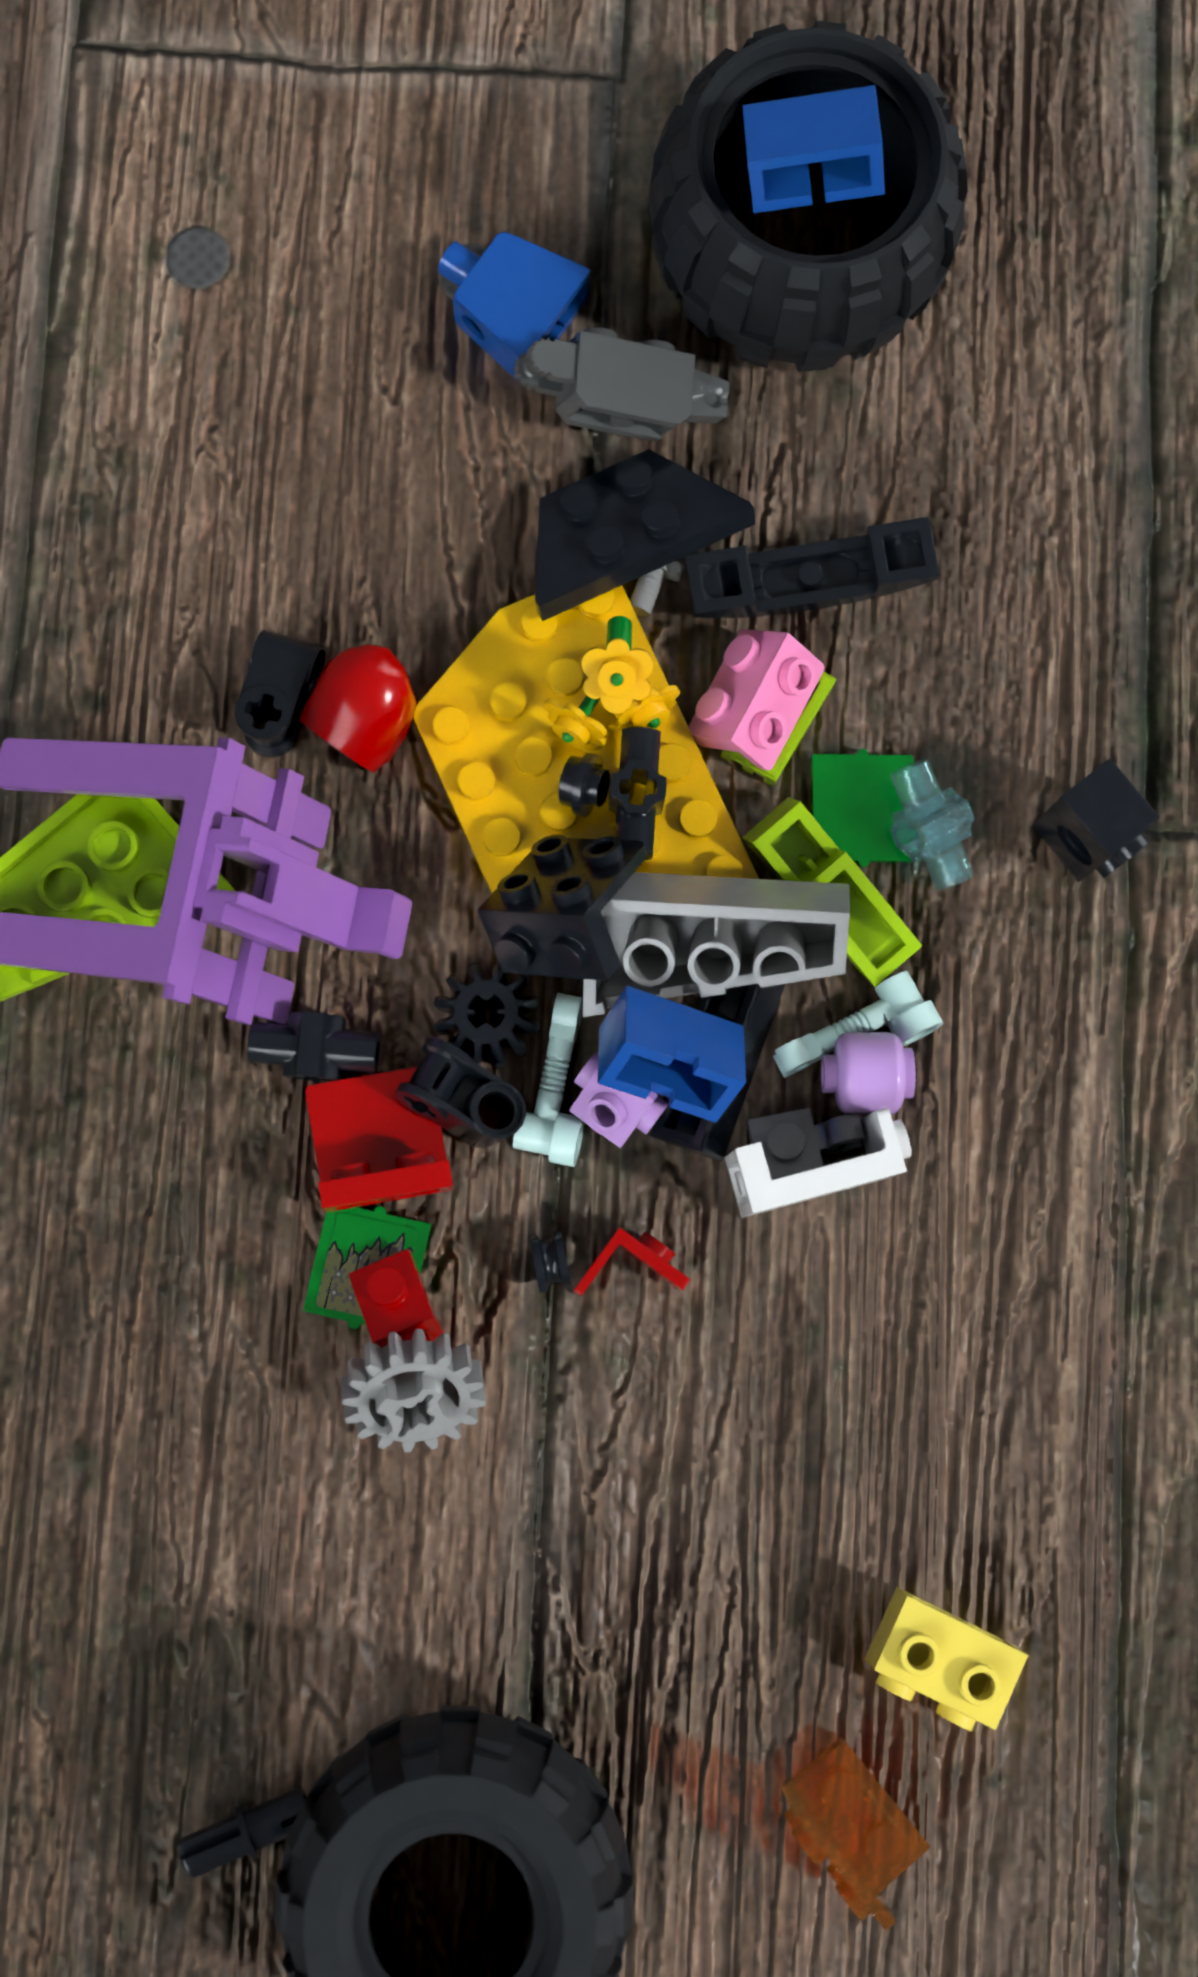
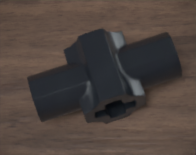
M627 727L622 729L619 772L611 775L608 805L609 810L616 813L615 837L620 840L642 841L647 852L645 860H651L653 857L655 816L662 814L667 787L666 777L658 773L661 732L647 727ZM639 783L646 786L644 794L648 795L645 796L643 805L629 803L630 794L627 793L630 791L631 784Z
M306 1011L289 1012L288 1024L252 1022L248 1035L247 1057L249 1063L282 1065L283 1076L286 1078L314 1082L340 1080L341 1070L377 1073L380 1060L381 1034L379 1031L345 1029L346 1019L343 1016Z

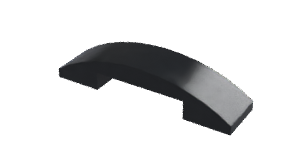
M929 517L868 526L866 535L753 553L747 552V546H739L685 556L695 618L760 617L835 607L900 592L938 580L940 577Z

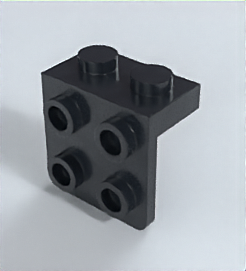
M560 834L550 835L537 841L532 846L531 852L509 875L498 883L497 889L477 909L502 972L608 981L619 968L620 962L601 910L647 858L644 843L639 840H620L614 836L584 839L567 838Z

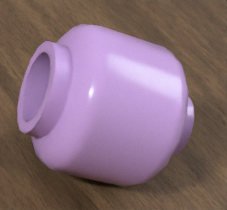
M843 1033L835 1043L834 1055H822V1092L834 1093L836 1105L844 1114L869 1115L874 1111L888 1108L890 1114H895L900 1110L904 1099H913L916 1081L914 1052L912 1048H904L902 1041L894 1033Z

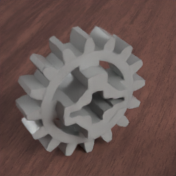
M416 1329L412 1335V1340L402 1341L396 1332L388 1333V1346L381 1348L377 1344L368 1342L364 1345L365 1359L351 1357L348 1361V1375L342 1376L341 1379L346 1423H357V1436L361 1439L376 1433L378 1436V1448L381 1449L391 1445L394 1440L402 1442L404 1452H411L415 1442L425 1441L430 1449L438 1448V1437L443 1434L458 1440L462 1437L460 1423L476 1425L478 1422L477 1408L484 1407L486 1403L481 1361L471 1360L470 1346L466 1343L451 1349L450 1334L442 1333L432 1342L425 1340L423 1329Z

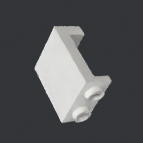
M888 1108L874 1111L860 1119L864 1133L862 1141L866 1155L771 1180L761 1142L735 1148L724 1158L741 1218L877 1182L907 1172L904 1159L910 1158L912 1152L909 1137L902 1120L892 1121Z

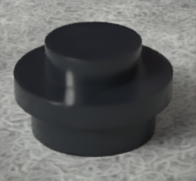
M586 753L583 758L570 756L565 763L559 783V802L561 805L572 807L575 815L586 817L591 813L594 806L601 807L606 800L610 785V772L607 769H603L600 755Z

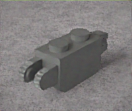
M588 328L583 331L580 330L569 342L557 339L552 342L549 338L547 340L543 338L539 341L536 340L527 350V353H523L515 362L516 366L513 368L515 371L514 377L517 378V383H520L522 388L526 387L528 391L534 389L537 393L556 396L555 410L565 424L656 442L682 422L717 424L727 416L729 381L695 369V355L675 351L674 345L666 341L646 340L638 343L619 339L618 334L610 329Z

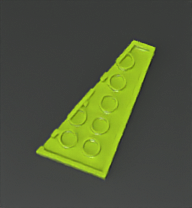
M76 794L0 857V912L154 927L159 921L180 826L156 799ZM219 873L216 890L235 891ZM0 965V1002L70 973Z

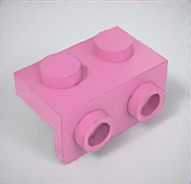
M740 629L736 638L727 647L724 661L708 691L698 701L695 715L688 726L696 744L700 747L739 752L757 768L771 770L824 672V664L788 632Z

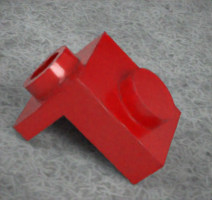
M409 1249L348 1273L374 1344L381 1348L388 1346V1333L396 1332L402 1341L412 1340V1335L416 1329H423L425 1340L432 1342L444 1333L441 1323L434 1314L415 1260Z

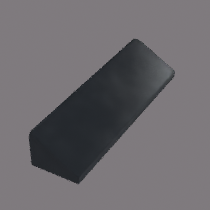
M756 983L727 988L726 994L699 997L695 1009L744 1026L746 1083L716 1123L670 1108L669 1097L664 1096L663 1100L668 1103V1106L653 1125L650 1133L651 1137L716 1161L723 1160L785 984L761 988Z

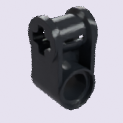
M265 629L260 632L254 644L248 673L235 707L237 724L244 733L247 744L255 753L263 757L275 758L285 755L294 748L303 725L298 719L325 666L326 649L324 646ZM272 714H277L278 722L269 721ZM258 721L267 722L264 729H259L256 723Z
M433 1037L427 1038L422 1051L425 1056L408 1083H400L395 1091L397 1099L409 1110L437 1123L462 1139L466 1144L476 1148H488L515 1134L523 1125L526 1117L525 1101L521 1093L513 1085L506 1083L474 1062L460 1048L447 1041ZM480 1101L492 1103L497 1108L500 1114L498 1129L489 1128L481 1121L478 1115Z

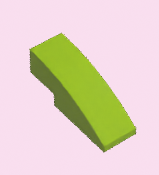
M788 797L742 837L777 880L850 884L847 959L874 987L880 984L923 946L847 852L837 847L801 801Z

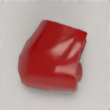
M365 644L347 648L328 661L319 675L314 690L298 720L346 757L370 772L375 773L380 767L391 760L405 739L414 717L417 702L406 669L390 648Z

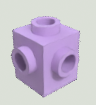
M596 1051L574 1081L583 1090L569 1111L588 1124L592 1130L603 1135L621 1148L636 1128L647 1135L668 1106V1103L659 1097L660 1094L650 1092L647 1098L643 1099L598 1084V1052Z

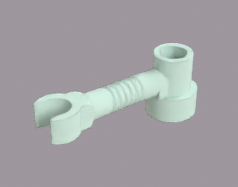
M903 971L875 987L880 1000L860 1009L859 1012L856 1011L854 1015L850 1014L849 1017H844L843 1020L833 1023L832 1026L829 1025L815 1033H809L774 1050L776 1055L773 1058L783 1077L787 1078L819 1061L822 1055L833 1052L838 1037L843 1033L873 1032L883 1026H888L891 1033L897 1035L902 1041L903 1046H906L941 1027L944 1022L932 1001H924L908 971Z
M557 993L549 1032V1043L546 1052L547 1059L544 1062L546 1065L543 1066L542 1083L539 1085L540 1089L538 1090L534 1113L526 1112L523 1125L513 1136V1148L548 1155V1160L551 1163L575 1167L581 1148L585 1122L575 1115L561 1113L560 1108L563 1099V1087L566 1085L565 1080H567V1069L570 1066L568 1063L571 1061L574 1043L576 1042L582 1020L583 1002L582 997Z

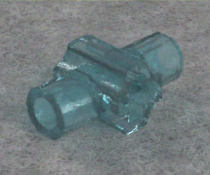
M928 759L911 763L892 772L890 776L903 806L902 809L892 813L894 821L890 831L897 848L907 854L912 862L925 860L936 890L952 887L974 876L961 842L972 836L971 824L975 820L967 799L961 798L953 787L939 788Z

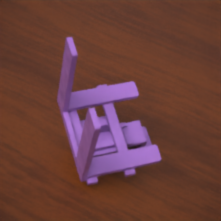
M6 738L2 743L0 751V788L4 790L185 800L160 917L156 926L150 927L0 912V965L155 983L164 986L162 998L177 1003L190 1004L192 995L227 1007L225 1018L241 1024L251 1025L253 1016L272 1023L285 1024L289 1016L294 983L263 971L268 947L278 951L298 952L303 935L341 950L376 953L388 958L398 959L403 953L413 903L410 898L391 889L358 887L316 868L319 852L311 848L321 849L325 845L331 817L330 807L302 794L304 776L291 769L279 768L277 780L243 764L246 746L230 738H219L217 746ZM231 812L237 813L243 817L231 816ZM223 855L257 870L252 895L239 891L216 890ZM207 923L243 937L238 961L202 948Z

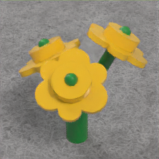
M615 616L608 621L606 649L593 647L586 651L582 658V669L588 677L583 685L586 696L580 706L577 707L570 703L565 705L553 698H548L544 703V708L549 712L548 718L554 723L552 725L553 731L561 739L573 746L583 748L586 744H590V742L598 747H604L606 744V728L597 720L589 717L600 698L603 707L608 712L615 714L617 719L615 725L618 731H622V729L627 727L657 728L670 717L671 713L669 710L676 705L674 700L680 695L676 685H669L660 690H650V683L646 678L653 671L652 656L644 649H631L632 622L624 616Z

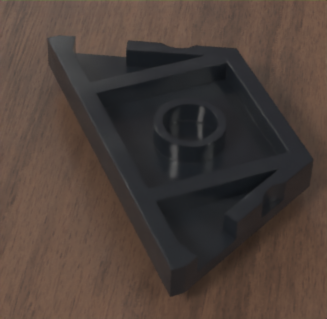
M650 449L541 497L539 500L535 602L539 617L542 621H545L755 525L754 507L749 501Z

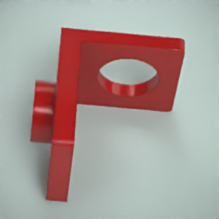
M619 1227L573 1292L580 1297L583 1295L618 1246L679 1291L684 1290L690 1279L669 1264L675 1253L655 1237L644 1231L637 1240Z

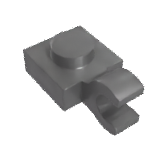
M810 1108L747 1120L750 1144L761 1142L771 1180L823 1167L821 1156L860 1149V1140L864 1139L860 1117L856 1113L838 1116L815 1126Z

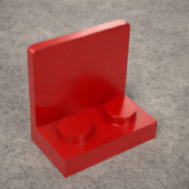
M417 1067L313 1084L306 1087V1100L320 1180L318 1187L322 1209L325 1213L452 1191L453 1181L449 1160L446 1158L441 1126L412 1112L395 1096V1091L400 1083H408Z

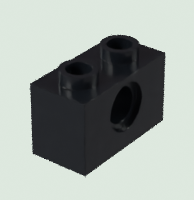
M1109 758L1062 795L1032 826L1080 882L1095 869L1103 878L1107 877L1151 841L1143 831L1157 821L1160 816L1111 758Z

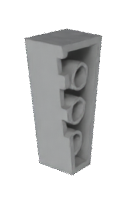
M634 872L601 910L620 966L608 981L583 979V1017L605 1014L607 1008L613 1007L626 985L665 999L700 993L701 998L726 994L727 988L758 983L763 988L845 974L850 916V884Z

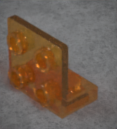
M840 1736L782 1787L791 1807L783 1815L793 1828L791 1833L816 1865H819L826 1858L831 1862L826 1869L837 1883L836 1889L857 1917L863 1921L872 1913L881 1926L887 1930L896 1922V1919L881 1891L931 1847L845 1739Z

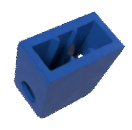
M508 232L497 234L482 256H479L458 241H454L446 249L438 265V273L459 286L453 296L454 320L457 325L513 377L515 375L513 368L516 366L515 362L523 353L526 354L527 350L536 340L539 341L541 338L544 340L549 338L552 342L555 339L559 340L589 298V269Z

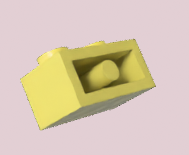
M898 1587L895 1589L865 1656L866 1662L874 1671L879 1672L876 1684L908 1701H912L917 1691L939 1702L935 1713L969 1731H972L976 1721L994 1730L997 1729L1028 1658V1654L1016 1645Z

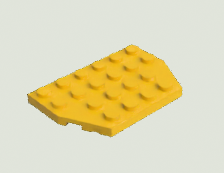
M622 585L545 621H542L538 615L535 594L499 609L416 705L413 721L491 894L497 889L498 883L509 875L531 852L532 846L544 837L556 834L564 835L567 838L598 839L606 836L615 837L616 813L610 811L608 805L610 785L604 804L601 807L594 806L591 813L586 817L575 815L572 807L561 805L559 802L560 778L565 763L570 756L583 758L586 753L600 755L603 769H607L610 772V782L611 775L619 772L622 731H618L615 725L617 721L615 714L608 712L603 707L600 698L589 717L597 720L606 728L607 734L605 738L607 742L604 747H598L590 742V744L580 748L565 742L553 731L552 725L554 723L549 720V712L544 708V703L548 698H553L565 705L570 703L577 707L580 706L586 696L583 685L588 677L582 669V658L586 651L593 647L606 649L607 623L615 616H624L632 622L631 649L641 648L652 656L653 671L646 678L650 683V690H660L669 686ZM675 699L676 705L669 710L671 713L670 717L663 724L654 728L661 732L658 773L666 777L667 787L662 814L655 816L653 857L651 860H644L635 872L759 879ZM639 783L631 784L630 791L627 793L630 794V804L643 805L644 798L648 795L644 794L645 785Z

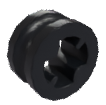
M561 1230L553 1232L552 1237L546 1241L540 1240L537 1235L530 1236L539 1292H547L548 1287L553 1283H559L563 1288L571 1287Z

